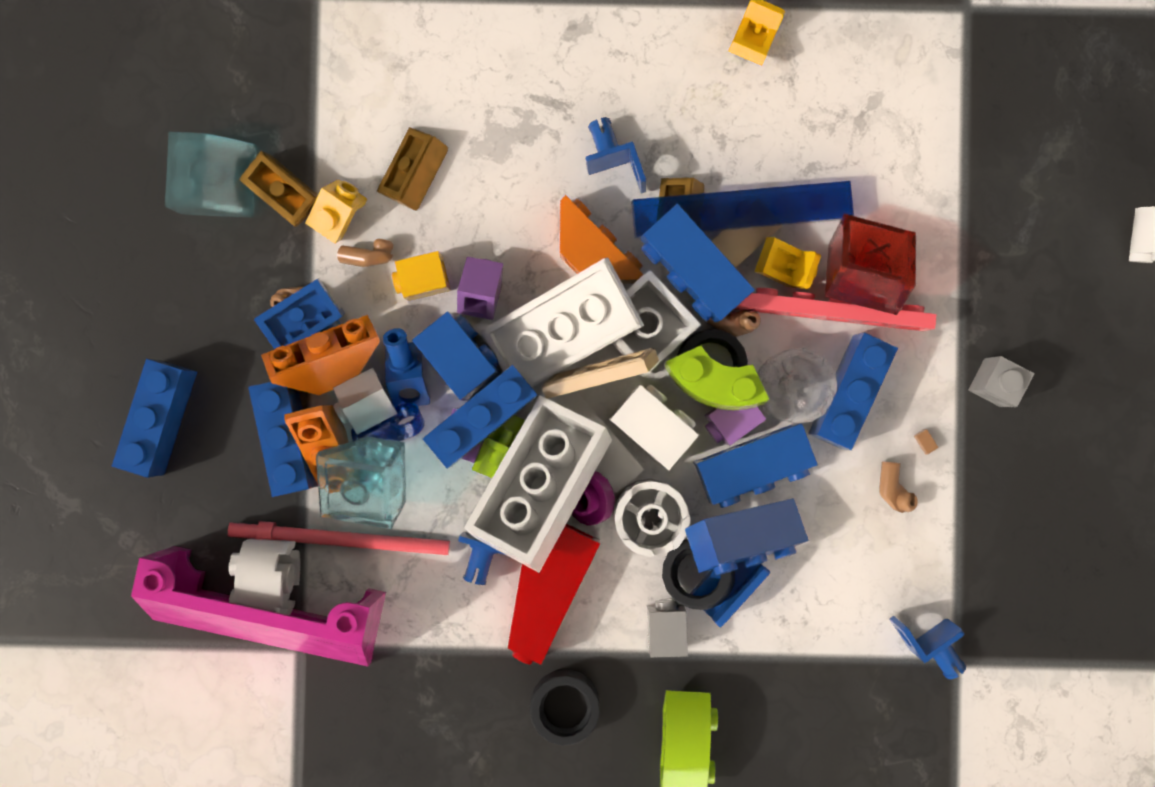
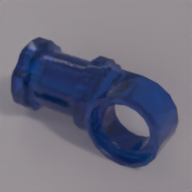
M412 402L401 403L394 407L397 412L396 415L359 434L355 432L354 428L351 429L352 440L360 459L367 458L369 453L387 447L390 449L397 448V442L419 434L425 426V420L418 406ZM410 416H414V418L411 421L405 424H399L401 420Z

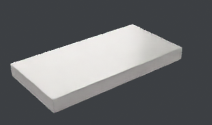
M604 258L481 331L492 352L497 357L502 371L504 372L511 365H514L530 386L533 387L641 328L644 324L609 258Z

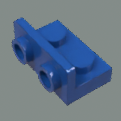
M318 278L254 318V321L275 349L307 338L319 331L323 332L341 325L339 319L346 313L342 307L339 309Z

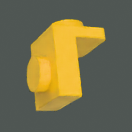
M750 0L728 51L762 66L785 15V10L764 0Z
M336 180L321 188L305 224L336 244L342 240L355 212L365 206L367 198L360 194L353 184Z
M766 237L754 272L786 287L809 289L817 275L821 254L815 251H802L776 237Z

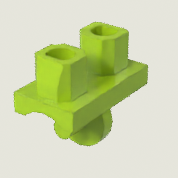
M514 415L487 437L472 470L493 478L525 420Z

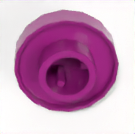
M594 472L572 512V516L576 520L587 526L597 525L606 521L614 511L615 496L613 488L608 479L601 473Z

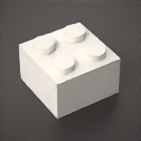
M650 269L626 290L644 326L612 343L622 355L655 348L659 361L649 372L640 374L642 377L649 374L701 325Z
M651 384L646 388L642 385L636 386L611 415L609 420L658 463L670 470L699 436L693 430L696 423L680 409H675L674 412L669 410L664 405L667 398Z

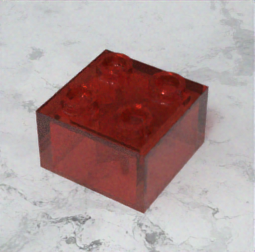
M844 213L828 244L825 297L898 315L916 286V232Z

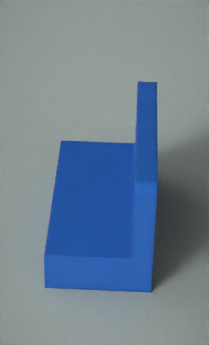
M744 561L736 563L738 569L735 570V584L730 596L719 606L703 610L720 628L771 573L762 564L746 568ZM714 569L711 570L690 594L703 596L711 593L717 587L720 575L716 576Z

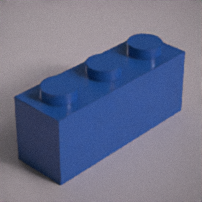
M678 203L640 238L644 243L641 247L643 253L655 265L658 262L662 263L670 272L666 276L669 282L680 293L684 290L689 293L695 300L692 307L705 321H708L710 318L714 322L721 321L755 290Z
M865 332L853 335L808 434L840 449L852 451L898 348Z
M146 359L112 467L147 478L165 474L197 371L161 360Z
M511 365L422 439L446 469H448L539 395L516 367Z
M271 382L248 387L272 497L318 487L284 420V414L303 410L299 390L272 384Z
M802 423L790 424L693 461L709 503L712 505L719 503L720 508L740 502L741 498L739 495L753 490L755 495L768 492L775 488V481L787 477L789 482L802 479L810 475L808 469L818 465Z
M794 498L706 518L685 529L698 572L701 573L714 569L716 576L738 569L736 563L744 561L746 568L767 562L766 555L774 554L775 560L797 553L796 546L809 541Z

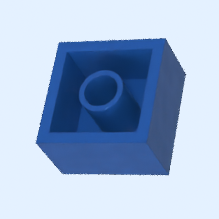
M447 311L413 338L412 341L459 400L468 401L501 374L497 369L499 363L497 357L485 343L479 346L473 339L478 333L469 321L461 314L455 317Z

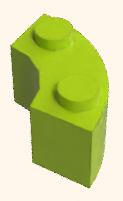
M698 346L666 361L665 368L675 384L689 397L706 406L722 410H746L763 405L770 400L753 364L739 368L724 366L710 358L702 346Z
M666 690L663 704L660 787H707V784H714L715 762L710 760L711 731H717L718 710L717 708H711V693Z

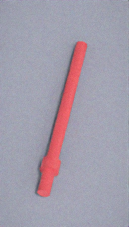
M260 521L258 525L230 522L228 526V537L286 540L295 541L296 543L449 555L450 541L281 527L277 526L276 522Z

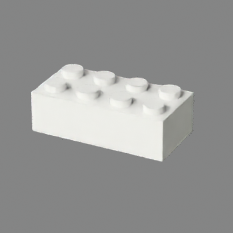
M539 396L463 529L474 538L539 573L612 442L606 427L543 396Z

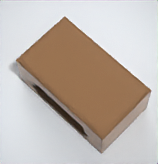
M923 429L914 435V438L925 454H930L939 448L927 429Z

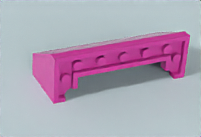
M173 546L139 558L131 597L152 620L363 666H369L371 663L386 596L384 591L368 588L360 601L338 604L330 611L328 617L295 609L292 610L290 615L229 603L230 595L203 590L202 585L205 571L196 570L189 560L192 551L190 549Z

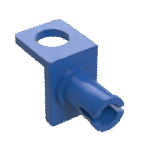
M608 117L601 118L603 133L597 119L591 122L588 128L598 153L585 157L588 174L592 175L630 163L640 193H645L646 178L633 141L619 146L611 125L612 122Z
M394 328L387 331L383 335V343L386 346L385 384L394 408L405 409L430 404V396L423 378L422 352L414 342L408 343L407 334L403 329ZM406 388H412L417 390L419 395L407 399L401 397L399 392Z
M462 532L458 541L469 544L472 548L463 579L472 583L478 568L479 572L475 584L486 585L493 555L504 553L474 538L471 534Z
M895 616L889 618L909 650L922 662L926 663L934 658L947 679L959 677L953 667H956L961 674L965 672V663L961 661L952 647V644L963 637L965 633L951 620L944 619L915 639L910 630Z

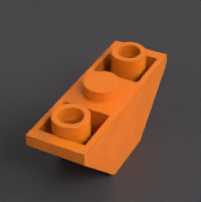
M565 195L560 200V258L576 274L604 258H609L622 284H634L644 275L640 271L643 267L641 262L631 252L627 251L623 254L614 245L617 239L613 233L603 224L598 228L588 218L591 215L590 210L579 199L576 198L572 202Z
M365 315L323 332L314 333L307 338L286 346L277 347L261 356L272 384L322 395L359 375L380 343V340L369 316Z
M321 405L284 414V420L322 494L358 486V478L347 432L333 405Z

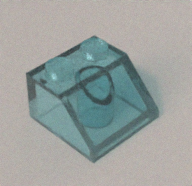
M169 132L165 207L179 214L253 218L254 192L243 184L239 178L256 158L257 146L252 143L207 133Z
M366 437L319 451L316 455L320 517L392 529L406 503L405 442Z

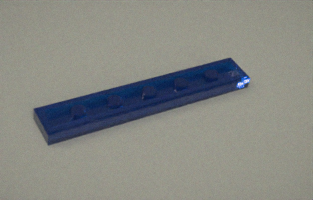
M851 181L643 198L631 201L635 239L641 238L646 231L677 203L703 232L849 220L854 218Z

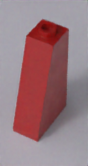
M566 523L539 573L522 564L507 649L513 651L512 656L528 665H532L533 661L540 665L542 664L601 544L600 539Z

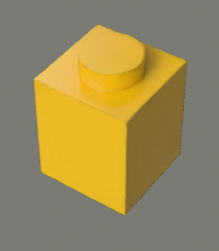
M439 251L395 261L397 271L392 272L393 285L396 293H402L403 298L412 301L451 291L443 256Z

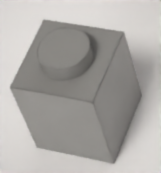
M1002 356L985 358L968 390L999 407H1018L1035 373Z
M374 368L333 388L338 402L333 404V407L343 424L350 422L357 434L397 414L389 394Z
M673 599L656 600L655 605L647 606L648 651L650 657H687V611L684 605H677V602Z

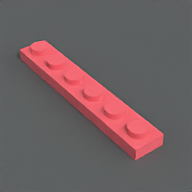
M756 288V293H751L733 309L741 311L754 310L759 313L923 332L935 329L937 314L924 313L925 307L919 305H902L901 310L888 309V302L868 300L865 301V306L851 304V298L830 296L829 302L814 300L815 294L806 292H793L792 297L778 296V290L771 288Z

